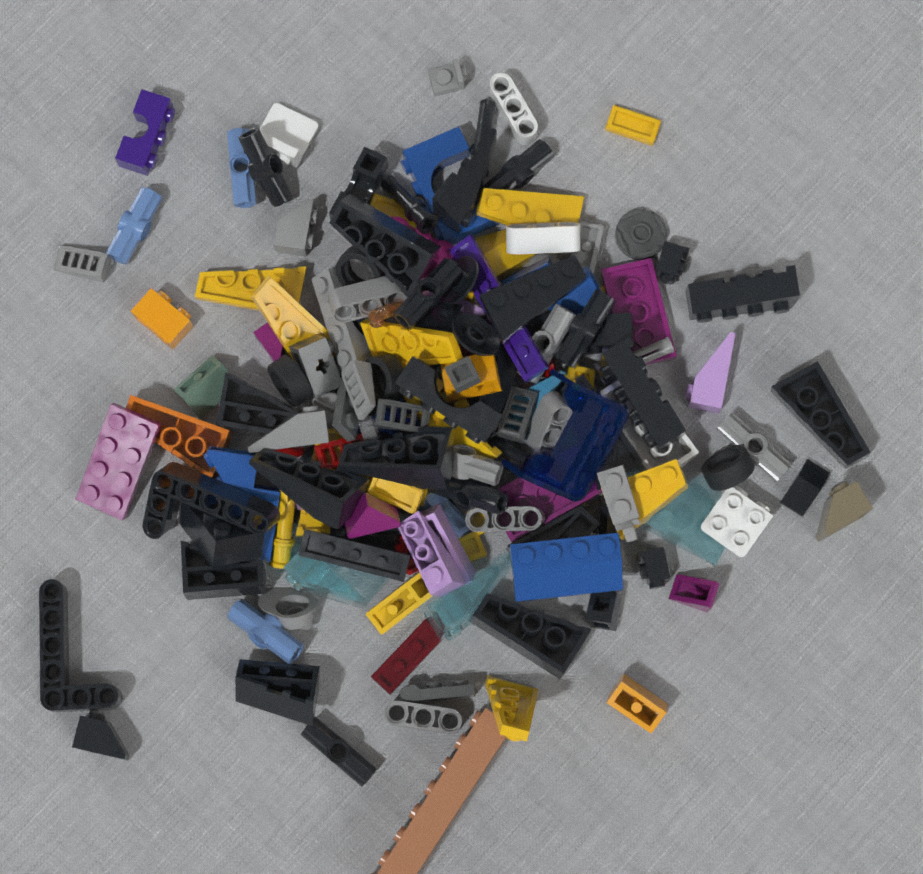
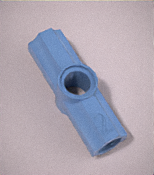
M233 128L227 131L234 207L251 208L257 205L255 182L250 176L248 168L244 172L236 171L237 166L241 164L249 165L250 162L238 139L241 134L249 131V129Z
M141 188L130 210H126L118 223V232L106 252L110 258L120 264H128L138 243L142 242L149 233L151 219L162 201L161 195L149 188Z
M243 599L237 600L227 614V618L248 633L250 640L261 649L268 648L288 664L294 663L304 649V644L285 631L276 617L268 613L262 614Z

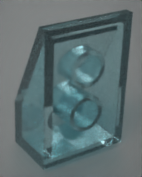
M690 487L663 509L655 513L645 527L647 531L716 566L725 548L701 530V524L716 503Z
M298 551L283 567L287 573L285 576L287 582L297 591L302 588L307 593L362 609L367 605L365 599L323 561L299 556Z
M498 566L427 605L424 615L439 641L444 638L447 641H451L462 634L464 625L499 574L500 569Z

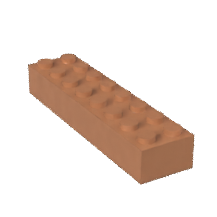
M487 708L482 713L477 710L469 723V726L472 727L471 731L467 736L462 733L454 746V749L457 750L456 754L452 759L447 756L439 768V771L442 773L441 777L437 782L432 779L424 791V794L427 796L426 800L422 805L417 803L408 817L412 821L407 829L402 826L393 839L397 844L392 852L388 849L384 852L378 862L382 867L377 874H418L506 739L504 735L499 734L493 712Z

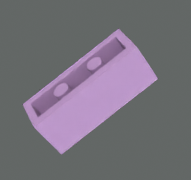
M440 503L422 511L421 514L455 561L466 585L470 584L476 571Z

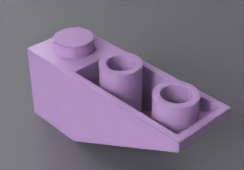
M420 511L400 522L401 527H398L430 595L444 598L466 585L455 561Z

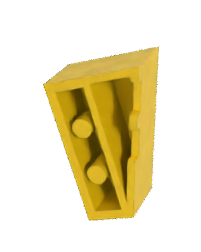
M677 459L628 477L640 515V524L634 525L635 529L647 522L650 517L689 488L680 462ZM623 529L618 530L619 538L622 540L626 539Z

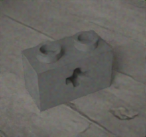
M316 334L289 346L294 362L304 373L312 388V397L316 398L340 387L342 370L333 359L332 353H334V349L328 338L326 339V337Z

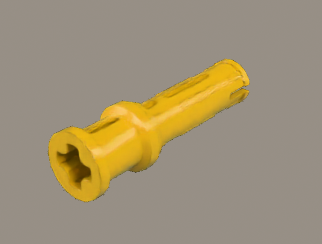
M282 491L280 492L279 501L280 519L277 522L276 535L273 538V555L269 565L274 568L288 569L293 564L290 560L291 549L295 545V540L292 536L295 502Z

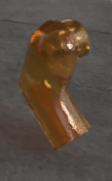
M404 301L386 304L371 310L368 315L370 326L374 328L382 327L384 325L383 319L394 317V312Z

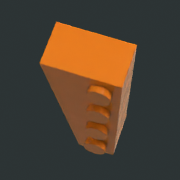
M130 395L126 408L161 423L155 440L157 444L200 473L215 479L218 477L219 474L215 466L210 468L203 454L207 452L209 446L229 448L234 432Z

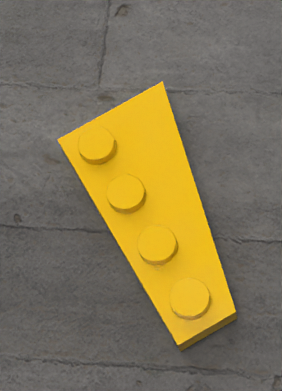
M307 266L293 269L274 268V270L248 269V271L238 272L233 270L200 272L194 297L196 300L260 311L251 295L268 276L275 280L300 304Z
M487 675L485 687L499 734L504 735L511 741L522 740L527 742L539 689Z

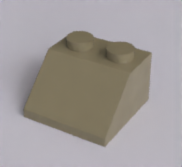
M846 481L828 493L830 498L824 502L816 534L818 542L861 519L873 509L857 481L850 485Z

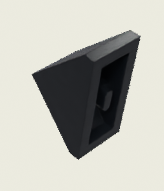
M807 459L780 504L803 517L822 489L830 472Z

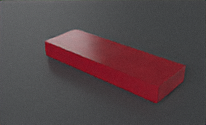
M425 619L372 674L371 678L391 695L437 647L445 636Z

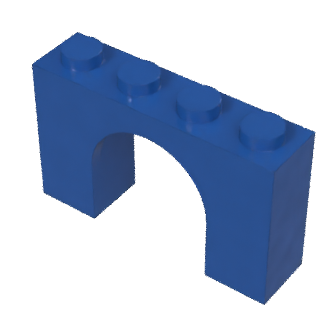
M459 126L403 150L404 160L400 161L405 174H411L414 180L411 186L416 197L421 196L427 210L432 213V198L435 195L432 190L434 177L443 168L469 157V147ZM478 202L474 211V215L476 214ZM475 215L471 225L468 228L464 227L458 233L438 220L433 233L439 241L444 240L453 245L469 235L474 236L501 223Z

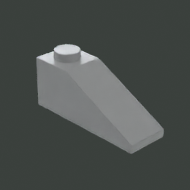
M319 405L303 407V412L297 413L249 445V453L260 452L263 448L275 450L328 443L325 410H319Z

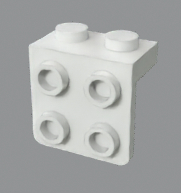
M275 103L261 125L260 131L271 154H277L283 165L288 166L289 164L297 168L318 130V123L279 103Z
M735 486L725 490L701 524V530L738 557H744L770 522L773 515L769 513L770 509L760 501L753 502L747 497L749 494L746 491Z

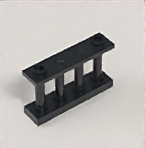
M308 528L304 530L299 550V556L402 582L405 581L411 553L409 550L407 551L408 554L396 551L394 547L395 542L367 535L348 539V536H336Z

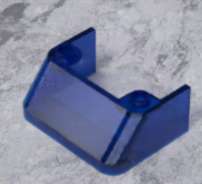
M551 369L550 374L568 385L563 398L565 404L574 409L550 456L544 453H535L528 459L524 468L503 459L501 464L520 478L566 499L577 502L584 499L591 489L597 473L600 472L627 422L628 411L621 404L585 384Z

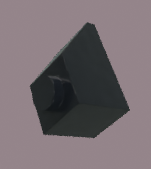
M89 712L88 717H79L72 748L129 761L130 755L112 724L104 721V715Z

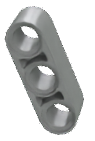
M383 276L336 288L330 292L328 300L334 319L337 322L344 323L397 310L408 297L402 293L403 290L395 282L392 283Z
M555 391L546 393L541 398L527 429L524 443H521V450L533 456L532 466L534 468L553 459L572 417L571 408L562 396Z
M506 507L504 512H508L511 515L512 521L510 525L504 527L499 521L500 515L474 508L468 511L465 522L467 527L475 532L534 531L544 525L546 518L544 512L538 507ZM530 511H534L538 515V522L534 526L528 525L525 519ZM479 512L485 516V523L482 527L475 526L473 522L475 514Z
M392 701L386 706L384 711L386 720L396 727L454 734L462 726L460 713L451 708ZM395 706L402 707L405 712L404 717L399 721H394L389 716L390 710ZM426 710L431 714V721L428 724L421 725L416 721V715L419 711ZM448 714L455 715L458 719V724L453 729H447L442 724L443 718Z

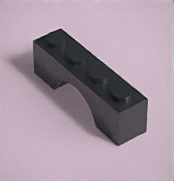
M412 356L395 382L400 386L398 391L411 400L415 396L423 401L421 407L430 413L435 414L438 411L444 415L443 421L451 427L457 429L460 426L468 431L465 436L475 443L479 444L480 441L488 443L505 415L484 401H479L466 408L451 406L441 397L438 391V371L419 358Z

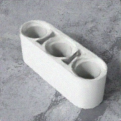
M505 73L495 74L490 80L491 99L496 102V107L515 140L521 145L532 144L537 138L538 124L512 78ZM501 84L505 85L507 90L501 92L497 91L495 87ZM513 105L517 106L520 110L516 113H511L507 108ZM529 127L532 129V132L523 134L519 129Z
M530 223L506 226V253L539 254L580 251V223Z

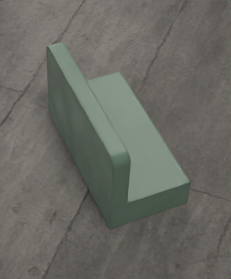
M212 355L173 390L199 418H202L221 401L225 373H229V371Z

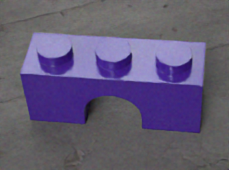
M141 89L133 114L136 121L148 125V130L139 138L123 136L115 160L121 168L148 176L150 169H154L158 159L156 153L159 145L163 146L167 134L165 129L167 123L173 121L175 108L170 98Z

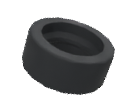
M353 245L342 254L336 264V275L342 286L367 281L357 276L350 265L351 259L360 260L367 264L373 272L374 279L383 277L386 274L375 263L372 264L365 258L366 255L357 246L354 247Z
M389 354L367 358L364 362L371 364L376 406L378 399L400 401L403 398V394L398 391L400 386L395 382L404 368L399 360ZM380 368L386 376L387 385L385 393L382 391L379 383Z
M283 355L268 365V374L273 384L291 406L297 407L312 397V388L307 378L290 357Z
M733 446L712 455L704 462L701 472L712 490L722 491L745 481L753 473L755 466L746 448L743 446Z

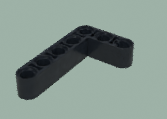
M170 462L152 477L142 528L149 538L159 539L175 526L180 502L258 535L264 534L279 521L280 512L277 506L271 502L177 462Z
M55 579L44 581L39 589L40 701L42 706L52 712L116 709L120 706L123 699L122 692L116 686L111 684L69 685L68 591L65 585ZM53 586H58L60 590L59 595L54 599H49V589ZM58 612L60 615L59 622L56 625L50 626L48 623L49 616L52 613ZM53 639H58L60 641V648L56 652L51 653L48 648L49 643ZM58 665L60 675L58 678L51 680L49 670L51 667ZM111 689L114 691L115 698L110 704H105L102 699L103 694ZM80 691H86L88 699L83 705L76 703V696ZM58 692L61 696L60 703L52 707L49 704V697L51 694Z

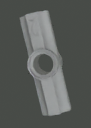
M555 304L541 330L532 336L547 364L557 355L561 348L562 340L576 317L572 311L559 304ZM549 338L550 344L547 349H544V341ZM544 372L532 379L531 382L537 384Z
M733 412L717 429L734 446L746 448L752 461L775 482L792 465L768 444L767 439L763 435L752 430ZM752 441L757 442L761 448L760 452L754 453L750 451L748 443Z
M453 446L452 477L463 480L472 478L493 486L499 483L504 468L502 462L478 455L476 450L470 446Z

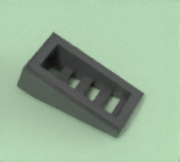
M512 386L503 411L505 417L497 430L498 437L524 443L537 399V392ZM516 395L530 398L529 403L515 400ZM517 405L527 409L526 412L512 409V407ZM512 414L523 417V420L519 421L509 417ZM507 424L520 426V429L518 431L507 428Z
M378 399L374 427L416 433L418 428H421L415 426L417 412H422L421 427L429 426L430 412L421 407V405ZM386 408H391L389 421H384ZM396 409H401L400 423L395 422ZM407 410L412 411L410 425L405 424Z

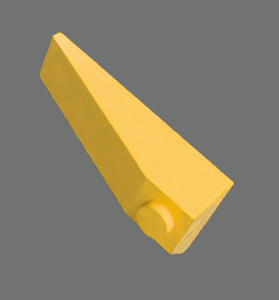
M506 229L475 238L499 281L522 268L536 255L506 253Z

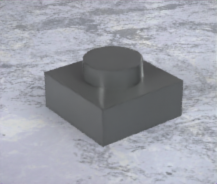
M469 356L444 367L456 393L481 382Z

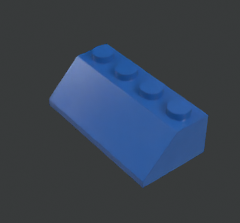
M618 533L510 545L515 602L623 590L622 557Z

